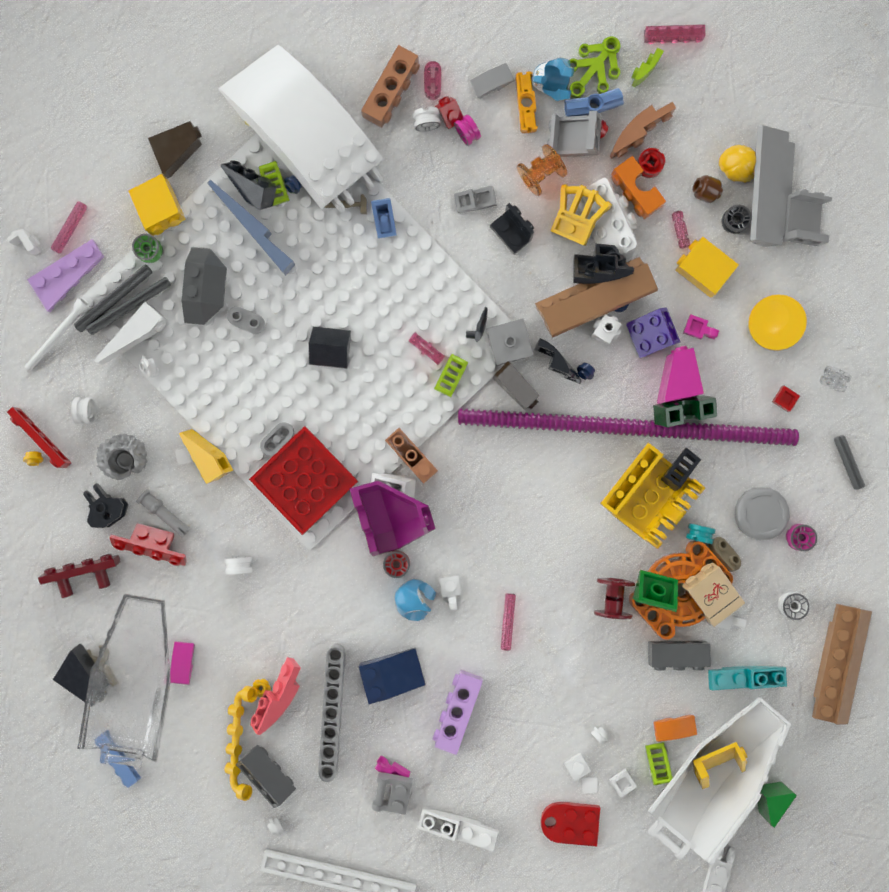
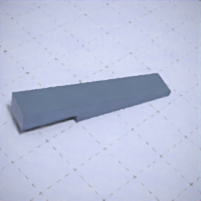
M209 180L208 185L286 276L295 266V263L268 240L271 236L269 229L212 180Z

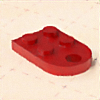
M569 802L551 803L541 814L540 823L542 831L549 840L555 843L597 847L600 805ZM548 817H553L556 819V822L552 826H547L545 820Z

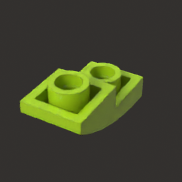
M657 48L654 54L650 53L646 63L642 62L640 68H635L631 76L634 79L633 87L641 84L652 73L664 50Z

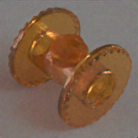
M548 144L542 146L545 157L541 159L538 156L530 162L531 168L528 169L523 163L517 165L521 179L536 196L542 194L539 183L546 176L551 175L553 172H556L563 178L567 175V169L563 160Z

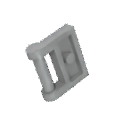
M383 772L379 773L377 778L378 788L376 798L372 803V809L376 812L384 810L406 815L413 778ZM389 783L392 784L389 801L383 800L385 787Z

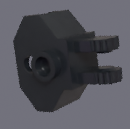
M97 483L93 485L95 492L100 497L97 500L91 492L87 490L83 492L84 497L90 504L88 506L90 511L87 523L91 528L111 527L125 517L129 505L125 498L111 497Z

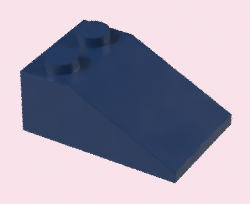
M416 647L364 661L358 666L368 704L384 701L426 685Z

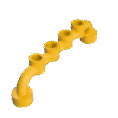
M245 686L237 692L234 704L228 707V714L233 716V723H230L227 727V734L232 736V743L227 744L225 751L231 755V762L225 765L224 771L230 775V786L236 793L237 799L243 801L250 799L252 787L244 783L238 784L237 778L241 770L237 767L236 763L242 752V746L239 745L240 736L243 733V727L241 726V717L244 714L242 700L252 703L257 699L258 690L253 686Z

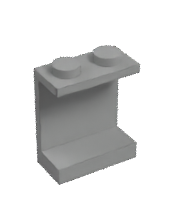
M799 189L795 193L788 195L785 241L813 246L829 243V235L820 233L822 204L832 201V197L824 196V193L821 192L809 193L806 189Z

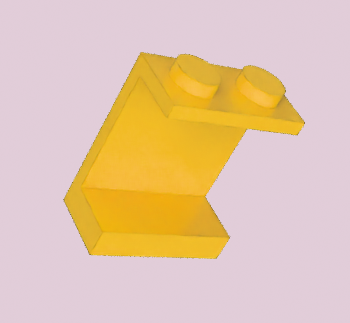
M734 742L693 760V771L702 789L710 787L709 775L706 770L735 759L741 772H745L746 758L748 757L744 748L739 747L737 742Z

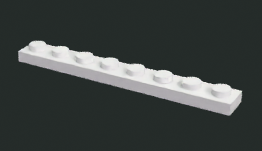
M268 849L264 852L260 869L263 872L347 892H415L416 884Z

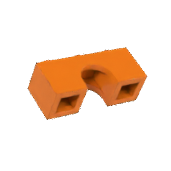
M632 155L614 168L611 178L616 186L621 187L623 195L627 200L631 201L635 206L636 214L640 217L642 216L645 220L663 207L667 201L656 187L649 191H641L637 188L635 180L641 176L644 170Z

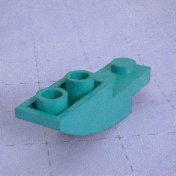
M733 666L708 670L709 690L787 687L786 667Z

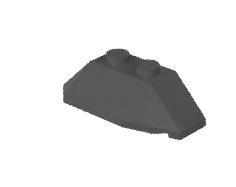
M191 247L185 261L181 299L184 323L205 325L224 306L227 268L211 249Z

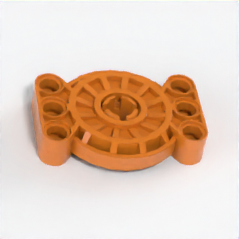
M695 540L690 541L686 545V553H672L663 556L648 570L651 573L678 579L679 584H685L689 577L697 575L705 566L706 561L711 559L714 564L721 568L731 584L733 583V576L703 542ZM698 544L700 546V552L697 555H695L693 553V547ZM679 557L678 559H673L669 561L670 558ZM687 591L682 596H678L676 612L643 603L636 605L635 600L632 599L634 592L629 596L630 605L651 629L665 640L673 638L675 626H691L705 619L704 613ZM654 610L656 617L649 620L648 613ZM668 625V632L661 634L662 626Z

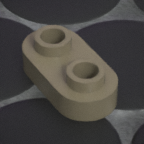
M714 538L713 544H709L711 552L729 572L738 570L741 567L739 555L724 538Z

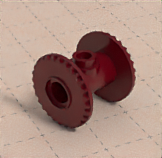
M597 578L598 583L607 584L605 608L604 610H594V615L611 619H632V614L623 612L625 586L633 587L635 582L618 578Z

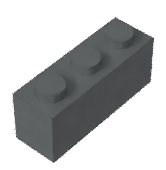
M648 641V664L658 671H664L666 667H673V670L678 671L685 670V667H693V670H705V667H711L710 643L707 641Z
M259 745L253 747L236 763L237 767L273 808L280 806L296 790L292 779L280 771L281 767L279 764L272 761L268 757V752Z

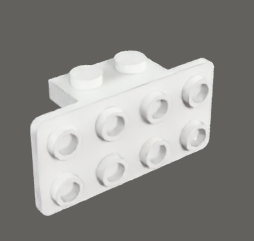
M602 178L586 187V189L591 191L593 189L597 190L598 194L606 202L609 201L612 204V207L595 223V228H593L591 233L595 243L615 245L622 255L636 248L638 242L633 230L637 229L635 224L637 220L627 207L629 206L627 198L624 195L622 196V194H615L608 178ZM585 196L582 197L579 203L581 212L588 200ZM596 202L593 203L587 219H590L601 208Z

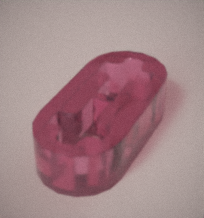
M436 61L428 62L424 68L425 96L431 100H435L441 95V66ZM431 68H435V78H431ZM431 83H435L436 90L434 94L430 91Z

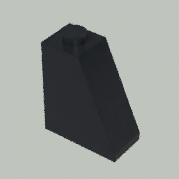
M81 643L70 650L53 678L56 683L90 707L96 701L100 702L107 693L105 689L109 685Z

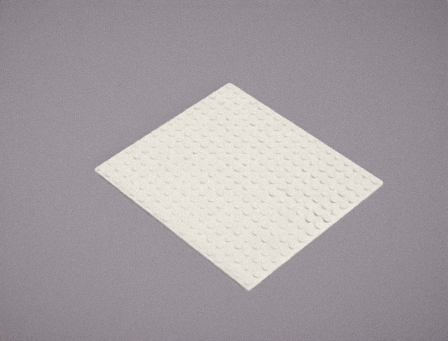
M257 133L225 162L228 163L231 160L238 161L242 166L254 170L256 174L261 176L259 166L277 161L283 181L287 176L293 175L283 161ZM220 167L180 204L186 220L182 221L178 226L164 230L159 235H154L163 247L162 256L158 261L145 263L137 258L131 250L81 298L87 301L93 308L143 265H148L152 270V274L103 314L105 315L162 278L167 277L169 279L170 287L146 301V303L167 319L165 327L162 331L156 332V334L123 354L139 371V363L142 361V356H145L146 359L153 358L156 366L155 373H151V377H147L146 374L143 375L203 438L226 455L235 473L307 549H312L355 509L351 492L349 490L304 535H301L249 480L272 457L262 452L260 447L261 441L279 423L285 422L292 425L294 435L306 426L359 481L352 488L371 483L373 473L391 474L404 461L385 440L400 428L415 446L419 448L504 365L496 366L486 328L512 321L369 172L366 175L372 181L373 189H368L360 179L347 189L354 202H361V194H364L366 197L367 214H361L360 207L345 208L346 210L343 213L337 208H323L321 210L303 186L298 194L287 191L290 201L259 210L244 200ZM278 177L270 179V181L278 180ZM209 180H212L269 229L271 236L268 240L295 263V266L286 276L208 185ZM283 192L275 194V198L283 196ZM341 195L338 196L339 200H344ZM390 198L397 236L378 239L371 201ZM150 247L144 248L146 249V252L150 250ZM191 247L211 249L227 268L224 306L205 325L184 323L181 299L185 261ZM142 304L101 331L112 340ZM233 307H241L260 315L265 321V328L261 333H250L233 326L227 319V313ZM487 307V322L481 339L476 342L475 339L466 338V331H476L484 308ZM239 313L234 314V319L240 317ZM257 320L252 321L251 325L253 327L257 325ZM313 326L351 330L347 369L309 365V339ZM454 354L469 363L452 397H449L434 388L450 355ZM452 361L451 365L459 369L462 368L461 365ZM448 369V372L452 373L455 376H458L459 373L451 369ZM445 375L444 379L452 383L455 382L454 379ZM443 382L440 385L448 390L452 388ZM283 429L282 435L286 436L288 434V430ZM272 442L268 444L270 450L274 448V443Z

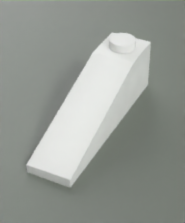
M144 302L94 361L101 365L106 364L153 336L156 332L162 331L167 319L151 305Z

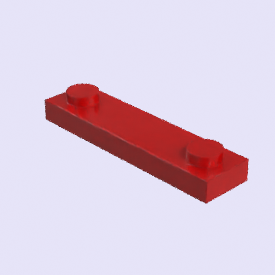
M11 407L7 411L11 416V422L16 426H20L48 455L49 461L54 467L67 468L71 464L70 460L20 408Z

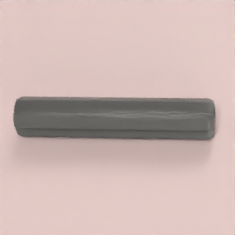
M844 435L835 437L834 442L855 490L864 488L865 483Z

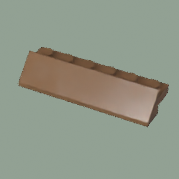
M640 257L626 262L629 267L633 266L634 268L632 275L603 283L577 284L535 303L536 309L544 320V324L552 338L658 291L648 263L644 264Z
M836 604L833 621H829L813 696L816 700L812 714L813 718L832 722L836 725L848 724L872 611Z

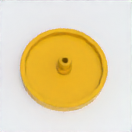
M780 294L771 295L760 300L752 309L748 322L749 331L752 338L761 347L773 351L785 350L798 343L804 335L807 325L806 313L802 305L794 298Z

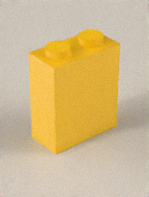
M163 174L128 190L142 225L150 235H159L164 230L178 226L182 221L186 220L170 181Z
M702 236L698 241L695 239L688 247L690 252L687 255L683 254L676 262L678 267L675 271L711 298L717 294L739 264Z

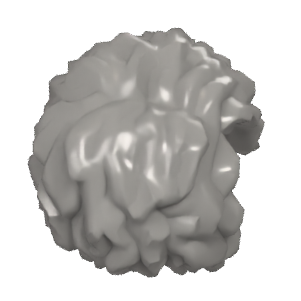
M119 434L106 439L105 443L97 447V467L103 471L104 475L116 480L129 477L131 471L140 473L147 463V452L145 451L144 442L135 439L136 437L127 434Z

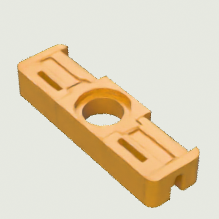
M531 71L526 72L525 75L522 72H518L515 78L521 133H533L538 129L535 118V91H533L532 87L533 73ZM524 98H529L532 101V105L525 107L521 101Z

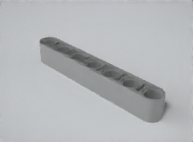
M340 644L332 645L326 654L318 770L319 778L324 782L332 781L338 770L346 654L344 647ZM331 651H340L341 657L337 659L332 657ZM330 670H338L340 676L337 678L332 677ZM336 689L338 696H330L329 690ZM327 709H335L337 715L330 716L327 712ZM333 728L336 734L328 735L326 729ZM325 748H332L334 754L328 755L325 752ZM330 767L333 773L326 774L323 768Z

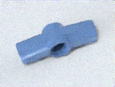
M617 88L602 94H592L585 98L565 100L566 117L588 116L589 111H597L600 114L601 112L622 106L624 104L623 94ZM590 103H596L598 108H592Z

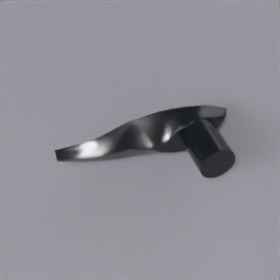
M487 307L484 308L476 331H466V338L475 339L476 342L481 339L487 322Z

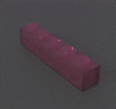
M705 24L646 26L644 30V43H688L690 41L698 43L703 41L706 36Z

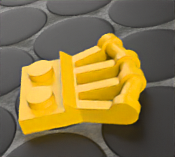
M562 184L560 209L550 231L586 246L592 230L595 228V223L612 207V204L609 201L606 202L598 194L597 190L593 189L591 191L586 189L584 185L568 186L567 184ZM568 194H576L569 211H567ZM585 196L588 200L581 216L575 213L582 197ZM596 202L601 208L590 219H587L593 203Z

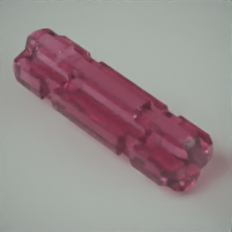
M676 211L672 214V219L675 222L674 227L677 239H679V247L683 249L690 246V240L687 238L688 232L685 221H683V212Z

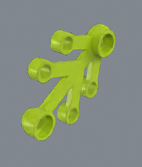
M607 37L600 44L580 45L578 54L581 57H587L589 53L593 52L601 53L598 57L570 59V63L576 64L574 72L578 68L590 67L580 81H574L570 85L571 97L578 99L583 96L586 84L596 71L599 83L597 92L602 94L608 91L609 84L606 82L604 61L607 57L610 63L608 76L611 80L618 79L620 69L618 68L616 54L619 52L621 45L616 37ZM612 45L614 49H609L607 46ZM585 48L588 52L583 53L581 49ZM611 71H616L617 75H612ZM600 86H605L606 90H601ZM578 89L580 93L575 94L573 90Z

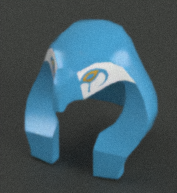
M561 57L542 63L534 70L532 76L533 85L536 89L544 92L556 101L570 99L571 90L567 89L570 77L574 74V68L571 67L570 60Z
M412 579L402 584L395 592L394 597L398 613L411 621H420L431 611L424 602L419 590L424 593L427 599L434 600L436 596L435 590L429 584L417 579Z

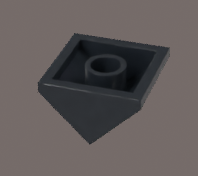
M313 326L309 339V365L347 369L351 330Z

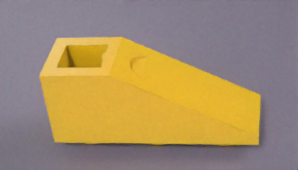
M193 429L179 433L183 444L186 446L206 484L214 482L233 471L226 455Z

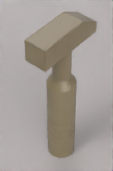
M361 194V202H354L351 206L345 200H340L345 208L360 207V213L367 214V199L364 194ZM330 202V203H329L328 205H326L324 208H336V207L334 206V204H333L332 202Z

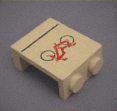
M713 562L705 565L697 575L689 577L686 583L682 585L683 589L690 593L700 607L706 621L714 627L745 604L721 568Z

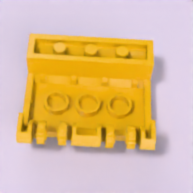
M648 442L600 504L639 537L658 549L663 542L655 537V535L663 540L667 538L665 533L657 529L660 524L672 531L675 527L667 520L677 525L687 513L682 507L687 510L691 507L687 501L681 499L682 496L686 494L691 499L697 500L698 496L691 490L701 495L705 487L696 479L688 477L680 489L677 491L671 489L661 481V478L672 463L663 457L664 454ZM676 469L674 470L681 477L683 476L679 471H677Z

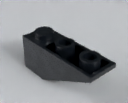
M231 160L228 163L221 164V168L247 203L259 210L273 206L277 188L276 184L272 183L268 178L256 174L254 170L242 166L238 161Z

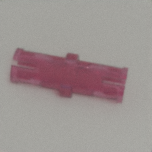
M416 332L408 340L409 343L421 351L423 356L426 355L437 365L445 358V355L432 346L433 343H428Z

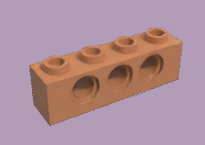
M400 45L397 46L361 110L363 118L381 128L385 123H389L394 106L398 107L403 90L406 91L411 83L410 78L412 74L415 75L419 70L418 55ZM398 69L406 70L403 74L396 72ZM390 85H395L396 89L388 90L387 87ZM381 101L387 102V105L384 107L378 106V103Z

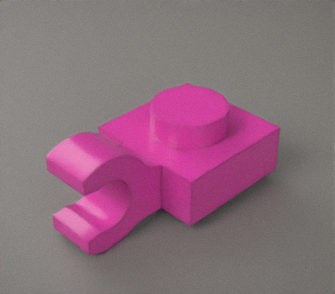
M690 314L683 334L700 340L705 335L715 340L719 330L708 327V320Z
M380 756L376 761L378 764L375 766V769L381 773L404 777L410 776V771L395 761L390 765L383 756Z

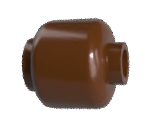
M709 175L697 178L692 189L697 199L707 203H712L719 199L723 193L721 181Z

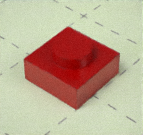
M784 385L781 386L772 402L783 410L790 412L800 395Z

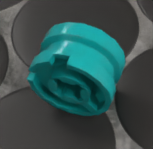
M689 523L688 528L690 530L686 535L687 539L713 544L714 539H712V536L715 534L716 529Z

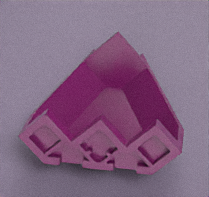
M380 481L350 488L353 504L358 512L361 528L366 536L368 548L372 556L401 549L435 530L428 505Z

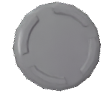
M753 488L746 491L738 499L735 507V520L739 529L746 536L757 540H770L779 536L786 529L790 519L789 506L785 498L778 491L770 488Z

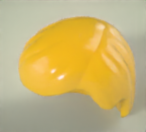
M734 145L722 153L719 158V167L727 178L734 182L744 183L754 179L756 152L752 148L745 145Z

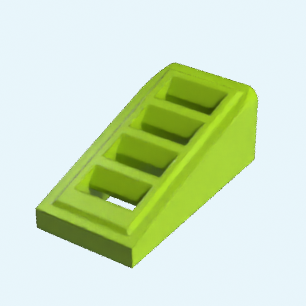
M277 161L259 166L262 177H266L269 180L278 177V180L272 181V183L281 186V188L276 189L275 194L283 192V196L274 198L273 206L290 201Z
M451 354L434 389L452 397L469 362ZM452 361L461 365L462 368L459 369L451 365ZM448 369H451L459 373L458 376H455L452 373L448 372ZM445 375L454 379L455 382L452 383L444 379ZM443 382L446 385L452 387L451 390H448L440 386L441 383Z
M665 743L645 745L653 785L669 783L672 780V773ZM661 749L662 753L651 754V750ZM663 757V761L653 762L652 758ZM665 765V768L655 770L654 766ZM666 772L667 776L659 778L656 777V774Z

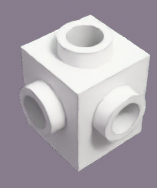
M605 314L602 318L598 317L592 326L595 330L591 337L608 346L612 339L616 340L621 333L619 319L611 314L608 316Z

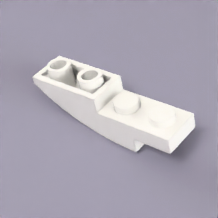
M430 809L422 810L418 825L420 830L452 841L457 839L492 852L495 849L499 830L484 826L480 821Z

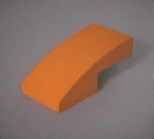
M691 714L678 718L669 717L653 722L656 741L658 742L697 735L695 717Z

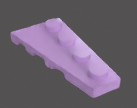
M91 239L27 280L47 312H51L54 306L67 296L66 294L73 286L75 287L80 282L79 280L104 258V255L96 242Z

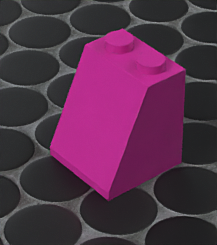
M687 346L678 347L672 350L670 355L666 356L657 404L704 394L694 348L688 349Z

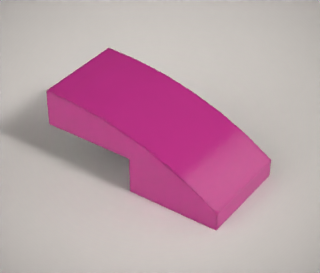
M174 642L170 683L190 685L194 643Z

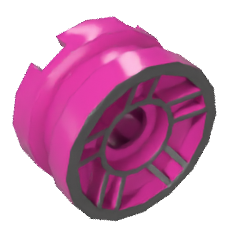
M465 115L461 121L457 120L454 122L455 129L465 145L469 146L473 140L481 138L476 123L469 115Z
M795 524L787 530L786 540L792 549L809 551L817 543V533L811 526ZM800 534L804 537L801 541L799 540Z

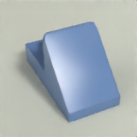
M391 199L371 201L378 239L397 236Z

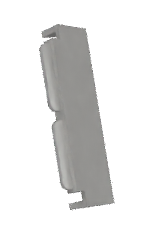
M761 125L757 126L750 240L763 247L782 245V238L785 237L788 195L792 194L795 143L789 142V132Z

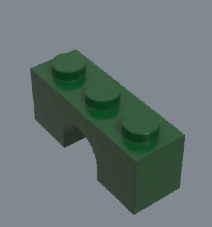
M705 395L653 405L654 422L664 427L684 424L685 419L704 420L717 417L716 398Z

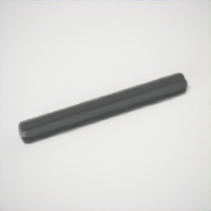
M146 264L143 265L76 321L74 327L79 332H83L89 324L100 318L152 274L150 267Z
M167 277L162 278L89 324L86 327L87 331L94 335L171 286Z

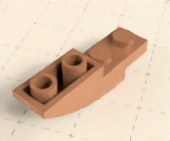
M671 102L657 111L651 105L639 113L622 131L610 154L611 159L616 156L620 158L628 152L629 148H637L642 145L647 132L653 130L660 121L664 123L673 117L672 114L676 109L674 103Z

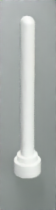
M80 297L77 299L71 314L25 365L27 371H31L80 315L86 314L92 308L87 301Z

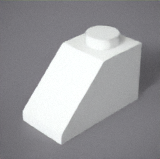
M372 474L371 482L380 481L414 498L416 479L402 475Z

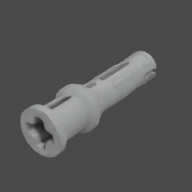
M148 489L137 499L136 502L138 504L141 503L145 506L150 514L157 515L181 537L185 536L186 532L190 530V527L186 526L163 506L161 500H157L152 496Z

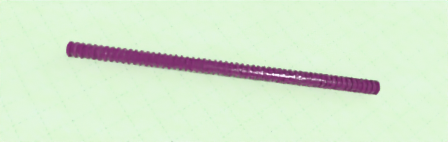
M460 408L458 410L459 425L464 423L465 426L467 424L479 426L480 424L483 427L485 425H488V427H491V425H494V427L500 426V428L512 426L513 429L515 427L527 429L528 427L530 430H533V428H536V430H539V428H542V430L548 429V431L560 429L561 432L563 430L575 432L576 430L578 433H581V431L587 433V431L590 433L595 432L596 434H599V432L605 434L607 432L609 435L611 433L623 435L624 433L626 436L629 434L635 436L637 434V436L643 435L646 437L649 435V437H653L655 435L657 438L659 436L661 438L665 436L667 438L673 437L674 439L677 437L682 439L684 437L685 439L691 438V440L695 438L700 440L702 438L705 441L707 439L709 441L714 439L715 441L720 440L722 442L725 440L730 442L732 440V442L738 441L739 443L743 441L748 443L750 441L753 444L755 442L757 444L762 442V444L768 443L772 445L774 443V445L786 444L787 446L791 444L796 446L799 442V432L797 429L786 430L782 428L780 430L779 428L773 429L772 427L769 429L764 427L762 429L761 427L756 428L754 426L751 428L746 426L744 428V426L738 427L737 425L733 427L728 425L726 427L724 424L721 426L716 424L714 426V424L708 425L704 423L702 425L698 423L696 425V423L690 424L689 422L664 427L655 424L654 420H650V422L648 420L642 421L641 419L638 421L632 419L630 421L628 418L626 420L614 418L613 420L611 417L600 419V417L594 418L593 416L582 418L580 415L579 417H576V415L572 417L567 415L565 417L563 414L561 416H558V414H555V416H552V414L546 415V413L534 415L532 412L531 414H528V412H525V414L519 412L518 414L516 411L504 413V411L498 412V410H495V412H492V410H489V412H486V410L480 411V409L477 411L471 409L470 411L468 408L465 410Z

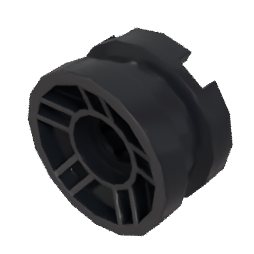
M740 204L733 205L723 214L721 219L722 227L728 233L739 234L751 224L752 215L747 207ZM734 217L740 219L738 223L734 221Z

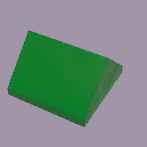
M640 570L632 599L643 604L676 612L678 606V579Z
M783 782L764 784L760 792V800L757 803L759 813L774 828L797 796Z

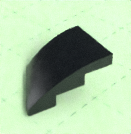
M595 243L593 256L574 254L573 283L595 284L627 277L634 272L633 266L629 267L627 265L626 258L619 253L615 245Z
M540 338L534 350L551 357L548 369L565 375V379L581 384L582 380L578 373L552 344Z

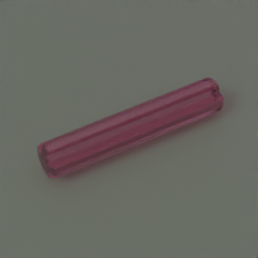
M80 201L76 203L51 246L53 251L59 254L62 253L88 208L86 204Z
M513 593L505 594L501 650L510 651L512 645L516 595Z

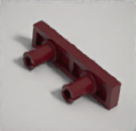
M106 554L98 560L93 561V558L83 560L78 565L69 563L57 570L55 567L44 570V573L38 577L40 585L57 582L61 598H66L73 595L69 578L92 572L95 573L99 589H103L111 585L106 569L116 567L121 562L119 555L112 556V554Z

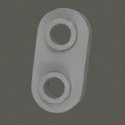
M233 307L227 313V319L233 326L250 333L258 334L265 328V321L260 315L241 307ZM235 313L240 314L238 319H234ZM257 320V325L253 327L251 325L252 321Z
M285 422L279 423L261 441L260 447L262 452L270 456L275 455L294 436L292 425ZM283 429L288 430V434L286 436L282 435ZM271 442L274 443L272 450L268 448V444Z

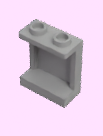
M589 111L588 116L559 117L557 114H552V120L549 121L550 139L547 141L549 152L554 157L599 155L602 121L600 114L597 111Z

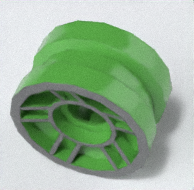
M141 234L134 239L132 251L141 261L154 263L161 258L163 247L160 241L153 235ZM150 247V250L146 252V249L144 248Z

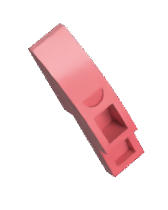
M287 657L281 667L279 677L273 685V690H265L259 700L258 708L252 716L250 724L257 735L264 733L280 718L300 687L296 682V678L301 667L294 658Z

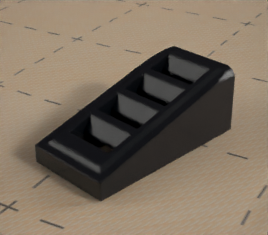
M685 448L663 475L661 481L674 491H677L682 487L701 459L688 448ZM684 456L693 462L692 465L683 459ZM679 463L683 464L688 470H685ZM676 469V470L679 471L683 476L681 477V476H680L678 473H676L674 470Z

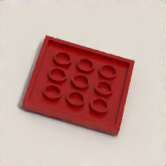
M306 426L295 434L249 479L301 535H304L350 488L359 482Z

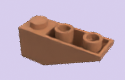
M400 428L385 440L423 484L438 472Z

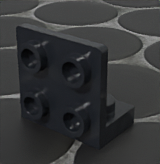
M508 203L505 213L490 225V228L515 255L532 241L534 226L529 220L525 221L522 218V213L516 205L512 206Z

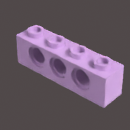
M460 670L459 675L455 674L452 685L455 687L452 693H448L445 702L448 704L446 711L442 710L439 722H442L440 729H436L432 740L435 741L436 748L457 755L483 682L482 677ZM466 689L469 693L466 697H461L458 695V691ZM459 707L462 709V713L454 715L451 712L452 709ZM447 726H454L456 730L450 734L445 731V728Z

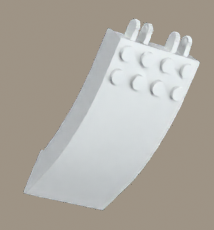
M279 45L275 46L219 88V91L242 120L276 153L321 210L332 202L343 213L346 209L338 199L339 195L350 206L353 205L354 200L347 189L359 179L368 189H373L374 185L366 175L368 172L377 182L383 181L381 174L375 168L383 160L380 153L331 93L303 65Z

